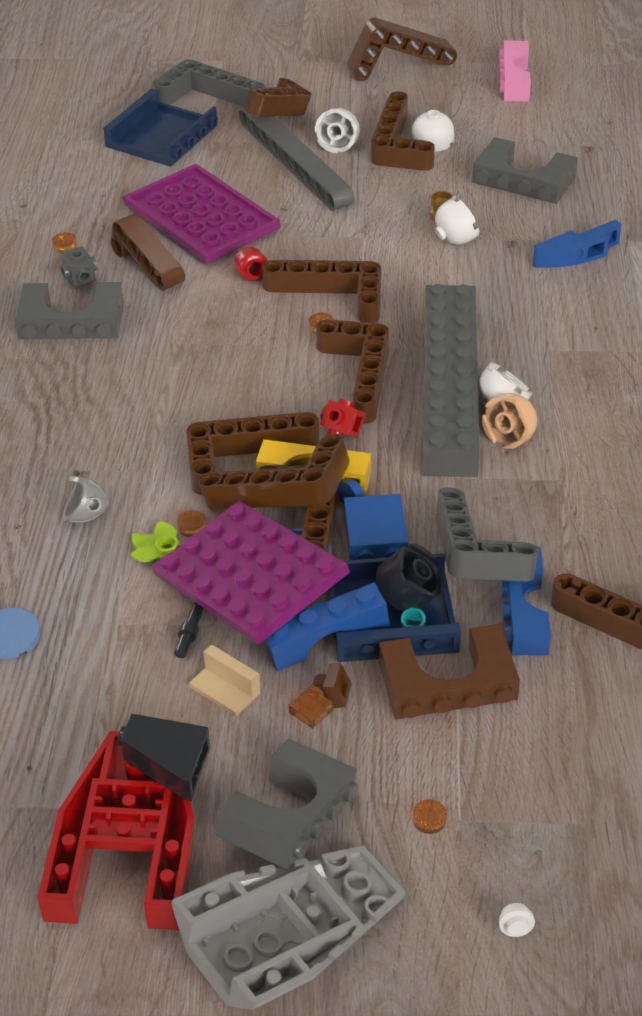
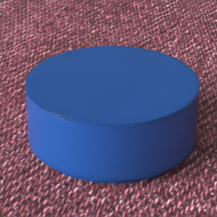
M348 479L338 485V495L343 504L344 498L364 496L360 484L353 479Z

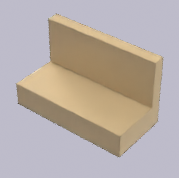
M211 644L203 652L205 669L189 682V687L237 717L261 694L259 673Z

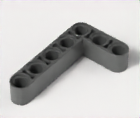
M195 60L180 62L154 81V89L159 90L160 102L168 105L174 103L190 90H195L246 107L251 89L265 88V85L261 82Z
M451 487L439 490L436 522L449 574L462 579L530 581L534 579L539 550L537 546L526 542L477 540L463 491Z

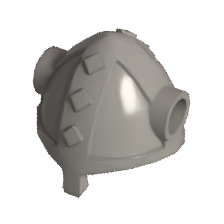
M69 475L68 480L76 481V484L63 511L62 520L85 523L103 514L109 505L107 493L103 491L102 487L98 483H94L90 478Z

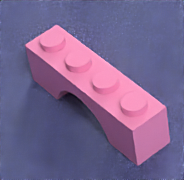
M504 41L503 49H499L500 93H504V101L529 102L530 72L524 71L528 70V41Z

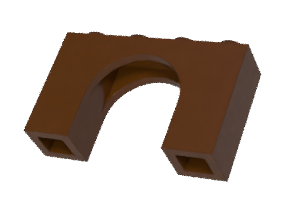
M500 624L470 628L469 652L475 669L467 676L455 680L437 679L426 674L417 663L410 638L379 642V665L395 720L518 700L520 678Z

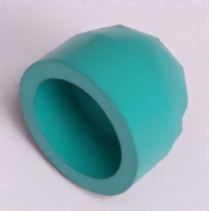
M418 608L405 610L401 616L402 627L425 626L426 617L424 612Z

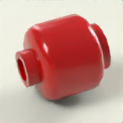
M245 247L237 253L234 265L237 272L245 280L258 281L262 279V265L268 260L259 249Z

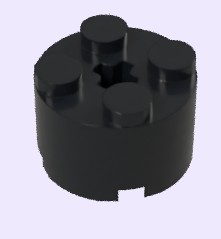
M409 544L407 547L403 546L378 567L376 572L378 590L386 603H390L401 612L409 608L421 610L444 591L446 577L442 568L439 571L433 562L437 559L431 552L420 545Z

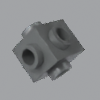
M83 246L60 253L62 275L65 280L68 279L73 287L83 286L96 281L95 271L98 270L96 260L93 256L90 257Z

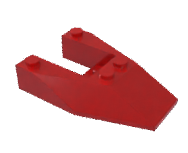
M109 731L58 810L37 898L43 922L78 924L94 849L153 852L144 901L147 927L150 929L179 930L171 904L173 899L189 891L195 824L191 802L184 800L126 762L122 746L118 745L120 731Z

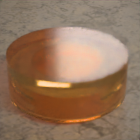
M69 232L58 233L52 239L53 247L57 252H64L77 247L76 236Z
M315 313L309 318V330L316 334V324L319 321L334 319L328 313Z
M195 510L183 512L177 519L178 531L183 536H193L206 526L204 514Z
M427 799L420 801L414 807L413 824L420 832L435 834L440 832L446 825L447 812L440 802Z

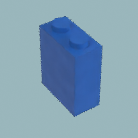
M401 494L344 498V521L349 560L388 558L403 546H408L409 542Z

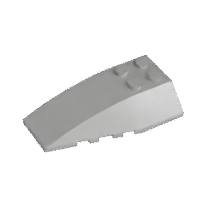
M363 845L322 854L321 859L308 861L306 858L296 859L288 870L283 867L275 868L274 864L262 866L259 872L245 874L244 870L234 872L173 899L171 905L187 954L224 1003L230 1007L254 1010L313 980L405 897L406 892Z

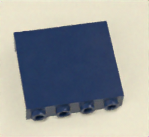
M151 88L103 128L105 146L171 167L216 128L218 117L215 106L203 115L161 103L159 90Z
M444 553L433 554L437 559L433 563L438 571L441 568L443 569L446 577ZM388 558L343 561L347 563L350 573L328 589L329 598H336L371 583H375L378 588L376 572L378 567ZM447 578L444 591L421 609L426 617L425 626L402 627L401 616L403 612L394 608L390 603H386L390 627L377 630H344L334 632L338 662L379 659V642L410 638L415 656L460 652L461 631L459 623H455Z

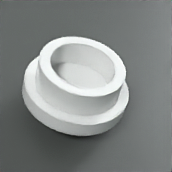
M521 903L507 905L503 908L499 917L501 931L511 937L526 935L535 925L533 913L527 906Z

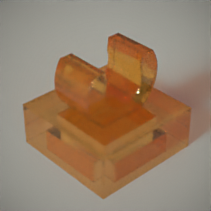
M313 684L289 704V713L312 729L333 711V702L326 698L323 691Z

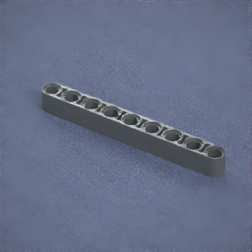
M245 108L239 111V119L242 126L331 211L354 203L355 198L352 188L275 116L257 117L247 113Z

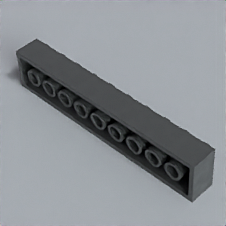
M464 284L426 285L423 476L478 477L479 416L476 286Z

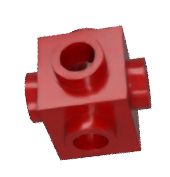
M339 398L338 403L328 400L327 405L321 411L320 425L328 428L327 434H339L342 437L343 434L358 438L366 413L354 409L355 403Z

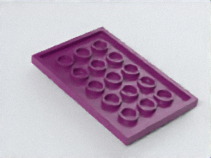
M193 164L123 196L124 205L205 264L213 262L280 229V220L198 164Z
M241 501L231 505L225 512L208 522L205 527L187 538L175 550L164 555L151 566L157 577L257 645L350 573L347 563Z

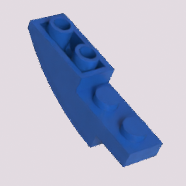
M615 219L581 234L571 230L534 245L533 266L535 268L564 267L607 256L608 248L619 244L622 224Z

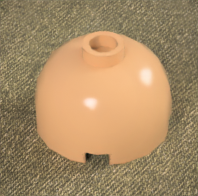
M514 393L504 394L493 398L486 404L485 407L487 408L486 413L482 415V424L485 433L493 443L497 440L506 445L501 448L512 449L522 445L532 437L537 427V414L532 403L525 397Z

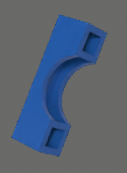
M537 547L539 550L533 580H501V598H507V602H503V620H509V625H505V639L507 643H511L512 655H549L551 639L549 613L532 606L524 598L530 592L541 589L543 576L541 547Z
M371 583L300 611L264 640L276 670L279 671L306 660L311 647L318 640L333 632L377 630L390 627L386 602L375 583Z

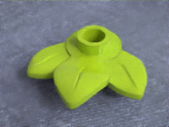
M159 521L155 527L154 534L133 533L131 536L135 550L130 556L140 562L160 560L164 555L172 552L181 544L177 539V530L167 522Z

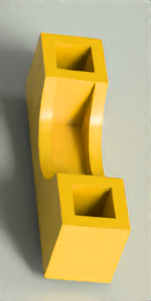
M263 440L256 459V470L264 465L306 467L316 446ZM347 450L350 463L340 483L348 479L357 481L365 496L371 477V453Z

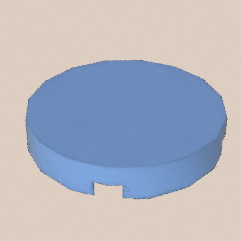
M5 608L0 610V659L18 658L20 653L32 651L39 642L40 626L37 617L30 611L21 608Z

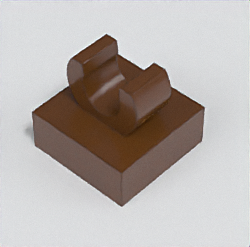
M341 663L329 664L327 674H317L315 676L313 687H321L318 695L320 699H329L333 708H342L346 706L352 683Z

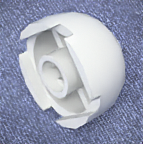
M332 108L322 113L317 119L315 133L317 132V141L322 148L331 153H338L350 149L356 143L360 128L356 116L349 110Z
M437 110L423 113L417 117L412 125L411 139L430 141L435 145V151L446 150L450 147L451 142L454 143L455 133L451 119Z
M454 196L438 208L435 215L437 226L435 233L439 239H445L450 244L463 245L479 236V228L474 230L472 225L476 222L474 216L461 200L455 202L456 197Z
M489 363L483 371L478 385L480 394L485 399L483 402L485 406L493 398L504 394L514 393L525 397L527 400L531 397L533 393L527 391L529 388L520 379L507 370L501 373L498 371L500 367L498 364Z

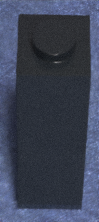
M131 713L127 725L121 727L118 736V745L122 746L124 760L184 800L192 801L210 751L208 727Z

